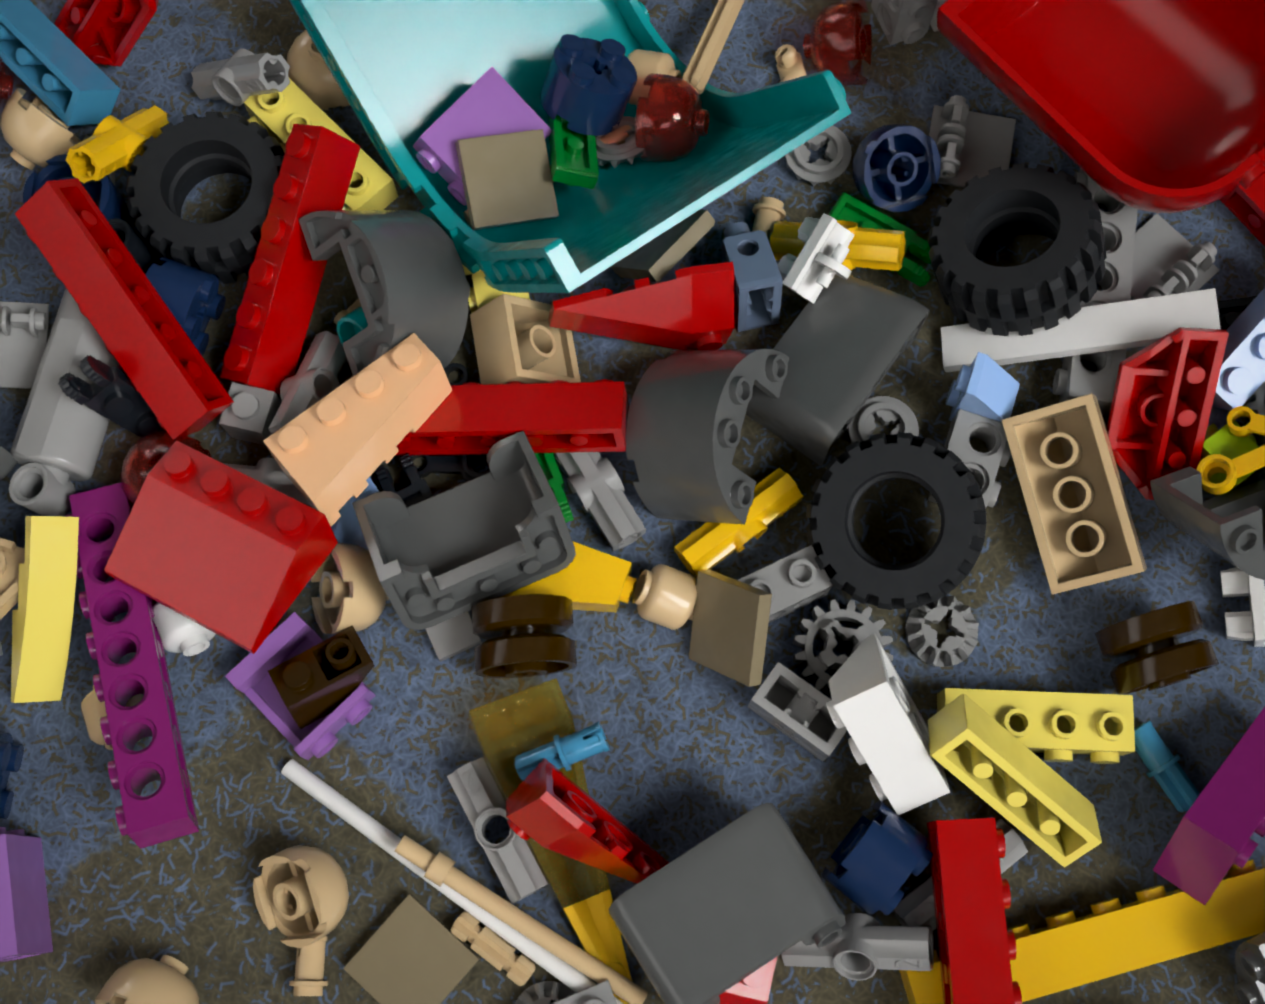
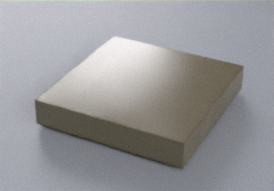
M543 129L456 141L455 146L472 230L549 220L559 216Z
M698 210L610 267L621 278L638 280L649 277L650 281L659 282L714 226L716 221L708 210Z
M712 570L698 571L697 598L693 613L689 659L748 687L761 685L772 594Z
M409 894L343 969L380 1004H442L480 958L453 935L412 894Z

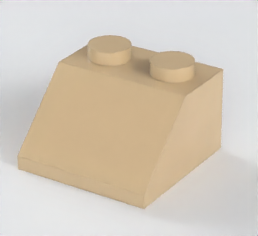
M502 294L470 314L481 385L506 384L511 381H519L525 384L550 383L555 380H563L569 383L581 382L572 331L549 326L548 317L551 304Z

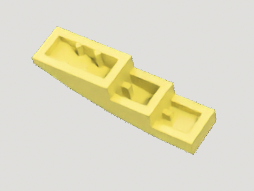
M25 516V563H19L18 610H12L11 703L61 701L74 614L79 517Z

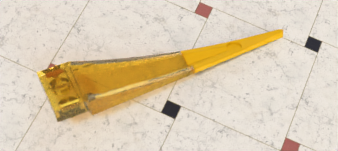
M557 678L471 709L468 712L484 756V761L505 801L523 782L518 776L514 764L517 755L554 741L553 736L556 734L564 737L576 732L573 718ZM582 760L572 764V770L566 771L564 767L559 769L589 795ZM532 838L526 840L585 952L632 981L621 933L609 914V907L613 903L607 873L546 849ZM614 994V996L621 1002H623L624 1004H629Z

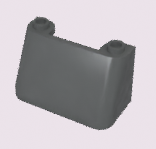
M851 274L847 280L835 275L828 288L822 289L815 303L808 302L773 348L790 357L788 373L783 381L779 398H770L757 386L753 385V394L748 403L746 415L822 467L834 450L832 445H835L841 435L849 428L852 419L894 362L899 360L904 350L907 351L917 338L929 315L930 309L915 299Z
M524 430L498 441L491 447L487 454V464L491 472L409 507H406L403 499L398 494L391 491L376 492L352 503L379 582L402 624L407 628L423 630L472 610L471 607L479 602L502 597L553 575L568 567L576 555L575 546L565 519Z
M773 803L759 805L625 891L609 907L611 918L663 1004H720V994L798 942L802 941L806 946L816 944L818 948L824 947L833 942L842 933L841 927L846 924L844 914Z

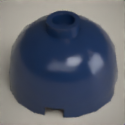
M907 124L883 125L871 131L859 144L853 158V178L857 190L871 204L891 212L909 211L921 205L929 197L925 194L930 190L932 183L937 184L940 176L941 157L936 142L930 136L925 135L919 128Z

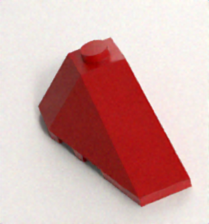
M733 261L675 270L676 279L656 284L650 283L649 277L634 280L635 285L629 286L617 294H613L611 289L602 288L555 300L552 302L548 317L549 326L678 350H718L723 344H726L734 329Z

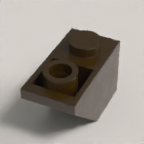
M352 625L268 670V673L285 706L301 730L332 713L357 689L375 665Z

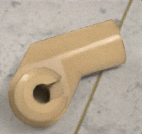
M786 44L777 49L775 60L777 62L776 67L780 82L807 75L803 59L794 46Z

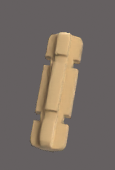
M466 911L462 912L454 921L450 929L451 933L463 943H466V941L470 942V948L499 971L504 969L508 972L506 977L518 986L525 985L535 972V964L523 954L518 956L515 953L517 949L487 926L481 927L479 925L480 921Z

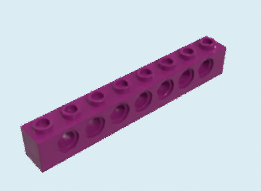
M120 482L69 495L72 513L66 514L65 517H79L77 576L79 579H84L85 591L79 592V602L84 617L91 620L92 632L86 633V643L91 658L98 661L100 672L93 675V684L98 700L100 702L105 701L107 716L100 718V726L106 744L112 745L115 759L108 762V773L113 788L115 790L120 789L122 805L115 808L116 820L122 836L128 835L142 849L199 832V826L164 647L152 620L155 617L153 610L155 600L116 579L105 582L109 577L104 571L105 566L135 503L125 483ZM112 535L109 539L99 542L103 537ZM128 612L122 620L112 622L118 614ZM136 653L129 662L118 664L120 659L126 654ZM138 694H144L138 704L125 707L130 698ZM152 737L150 744L140 751H133L135 744L140 739ZM161 781L155 793L149 796H141L143 788L148 783Z

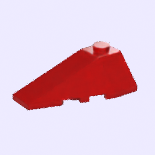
M545 758L506 799V817L508 818L507 823L510 828L522 839L529 840L532 838L546 849L636 884L669 863Z

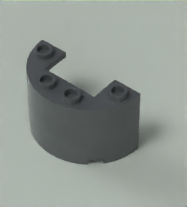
M412 210L316 211L298 219L313 261L328 260L342 249L365 314L368 327L342 344L353 376L413 333L441 361L443 369L450 364L457 354L465 333L470 285L466 280L464 268L453 240L434 220Z
M774 349L682 350L670 352V356L664 360H656L646 370L636 387L628 412L626 453L627 460H634L638 478L633 481L634 487L644 505L653 515L671 520L745 525L749 508L753 503L756 481L732 465L734 454L740 442L742 425L748 403L753 394V385L757 386L770 398H779L783 381L788 373L790 357Z
M1190 466L1150 481L1154 501L1161 514L1171 524L1246 574L1265 580V478L1203 501L1201 473Z

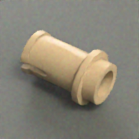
M761 197L752 209L755 219L751 232L757 230L766 232L770 243L774 223L783 220L786 216V211L783 209L784 203L773 197Z
M327 936L308 946L297 948L294 981H289V986H294L293 996H323V986H328V981H323Z

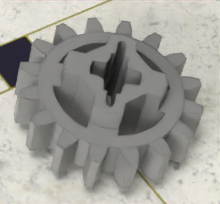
M836 599L829 602L827 613L819 606L814 607L811 612L814 622L803 618L799 627L806 635H795L792 643L802 648L801 652L794 655L793 663H805L806 668L799 677L803 680L813 677L817 680L814 688L819 691L824 686L830 688L828 681L832 676L827 674L826 671L829 669L838 670L848 659L845 654L838 657L834 654L833 649L836 647L837 641L841 645L848 642L853 649L849 652V657L866 637L874 633L883 648L893 642V638L891 636H881L879 633L886 624L884 619L874 623L869 620L872 613L871 607L868 606L862 613H858L855 611V600H850L845 609H840ZM838 621L850 622L859 628L842 627ZM818 631L819 637L823 641L822 652L814 657L813 640ZM886 652L890 661L892 662L893 655Z

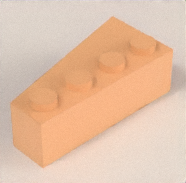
M413 333L263 440L282 471L310 505L326 515L332 527L341 517L339 510L352 496L356 499L369 485L366 480L382 462L388 464L399 452L397 445L409 432L415 433L453 390L441 361Z

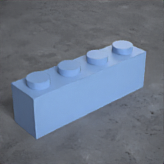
M1265 288L1227 329L1229 336L1212 405L1215 408L1231 411L1235 407L1243 406L1265 381Z

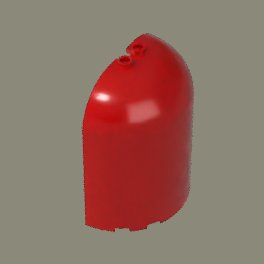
M948 0L938 8L937 27L939 32L1098 186L1119 202L1132 208L1154 213L1185 212L1213 203L1240 185L1248 189L1265 173V0Z

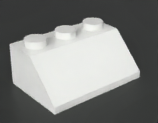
M874 633L866 637L828 681L832 700L826 702V706L835 726L838 729L846 727L851 738L848 739V744L857 763L860 766L867 763L872 771L869 779L879 800L884 801L888 799L896 814L900 815L950 793L943 766L930 756L927 724L876 634Z

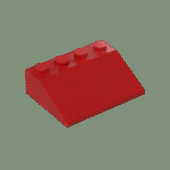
M176 440L147 475L104 571L112 578L254 654L338 544V541L324 513Z

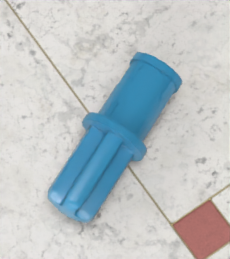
M1148 720L1134 729L1135 751L1149 770L1146 775L1149 778L1155 777L1179 812L1188 811L1200 793L1177 762L1181 759L1180 756L1172 754L1153 727L1151 721Z
M598 721L594 725L564 737H560L559 734L554 735V741L517 755L514 764L518 776L524 781L544 758L557 769L564 767L566 771L572 770V764L604 751H610L608 742L605 741L607 738Z

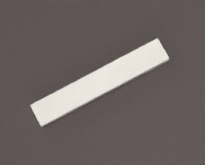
M1216 289L1081 307V310L1070 319H1067L1066 316L1060 318L1058 326L1045 330L1044 327L1033 329V334L1019 336L1018 331L1009 332L1008 336L993 335L991 328L981 332L970 327L969 323L941 327L943 368L945 372L960 371L963 364L971 365L978 352L987 354L998 365H1007L1149 346L1180 327L1221 329Z

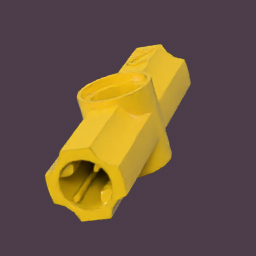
M154 105L149 109L142 108L122 120L117 119L113 115L107 116L99 123L91 137L69 148L65 161L72 170V176L85 184L91 180L99 181L121 167L131 172L130 167L137 154L142 156L145 152L142 147L143 144L151 136L156 139L161 135L162 131L160 128L169 123L167 113Z
M837 220L840 225L855 235L847 247L850 251L842 263L848 269L853 270L856 267L899 271L902 268L906 247L904 231L860 228L856 222ZM777 221L774 223L773 232L770 237V246L775 260H781L788 253L798 257L805 245L798 238V229L803 222Z
M779 467L755 485L754 499L749 508L745 525L706 522L684 540L680 541L674 547V551L688 571L697 579L698 571L711 570L734 551L737 553L742 552L745 549L743 545L754 536L758 540L768 530L767 526L795 507L802 500L803 495L792 477Z

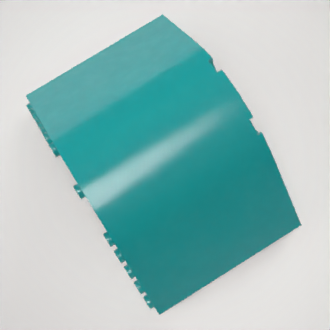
M289 0L371 142L400 188L404 190L410 186L425 207L420 210V213L434 220L453 240L462 264L473 274L482 270L487 284L503 292L570 293L851 114L846 102L845 89L830 70L820 71L741 93L727 92L707 83L702 94L693 93L690 96L684 92L685 88L681 85L677 96L683 100L686 110L651 130L652 146L647 148L646 157L634 158L632 165L624 162L620 163L616 168L611 163L598 166L599 176L594 189L568 186L564 183L554 182L559 216L555 219L472 230L463 215V212L467 210V205L460 204L450 194L447 188L449 184L438 172L435 174L429 172L418 161L416 157L418 152L413 147L418 138L491 67L505 79L548 125V114L542 107L540 93L555 48L559 44L561 37L566 34L598 41L614 39L625 47L624 55L626 57L635 49L668 53L674 60L676 70H680L683 76L687 66L672 52L655 30L643 3L638 0ZM628 103L623 116L638 118L655 108ZM548 136V137L545 139V143H546V148H547V154H548L549 164L551 165V161H550L549 136Z

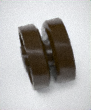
M516 595L479 602L471 607L473 634L487 640L474 648L476 675L489 678H524L555 674L576 667L575 641L561 635V633L570 629L574 623L571 599L558 595Z
M1195 601L1183 602L1153 610L1118 622L1095 633L1103 656L1118 658L1130 654L1135 655L1134 659L1115 666L1110 672L1118 695L1130 694L1147 688L1149 691L1160 689L1190 679L1192 674L1219 665L1210 641L1197 639L1181 644L1178 643V639L1199 631L1203 625Z

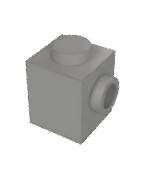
M232 382L228 394L234 403L218 415L219 424L232 438L265 445L263 440L270 435L268 428L282 403L281 399L274 391Z

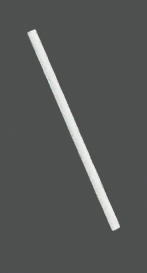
M294 759L286 763L281 771L282 775L575 993L597 984L444 883L439 887L425 878L426 872L394 852L401 841L400 837ZM615 997L617 1004H624Z

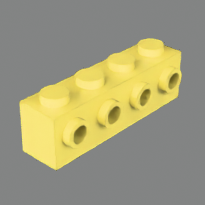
M290 78L289 85L282 92L249 96L244 102L250 118L247 120L248 123L257 122L266 128L269 136L275 137L284 153L286 152V142L291 134L293 124L323 126L354 142ZM360 148L342 210H384L398 198L394 181Z
M944 688L937 693V712L964 693L1033 753H1044V761L1072 762L1073 754L1090 755L1091 763L1117 764L1120 763V756L1135 752L1133 695Z
M964 693L927 720L930 756L1064 868L1102 843L1094 804Z

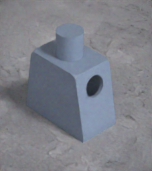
M733 223L724 230L725 238L722 240L721 263L733 261L734 320L737 331L741 332L778 324L783 279L766 232L762 230L750 232L746 223Z

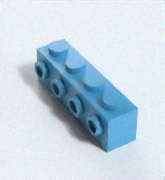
M0 0V59L67 126L99 124L104 118L111 115L121 89L30 0Z

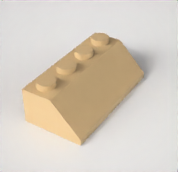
M1091 393L1003 419V427L1051 594L1144 572L1147 566L1097 397Z

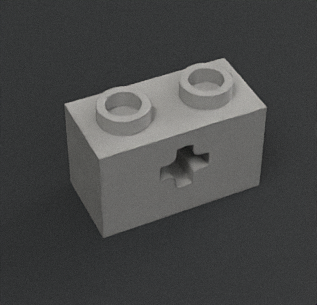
M779 662L747 706L822 762L831 755L847 732L846 727L838 729L831 719L826 706V702L831 701V699Z

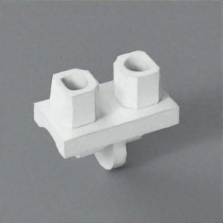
M823 213L820 219L806 217L798 229V238L805 243L800 254L796 257L788 253L778 263L782 279H784L783 284L805 300L814 304L822 289L828 288L835 275L846 280L850 276L852 271L842 263L850 251L847 247L855 235L840 225L836 219Z
M1237 567L1220 571L1223 598L1249 596L1250 611L1225 612L1227 639L1254 641V647H1265L1264 580L1248 575Z

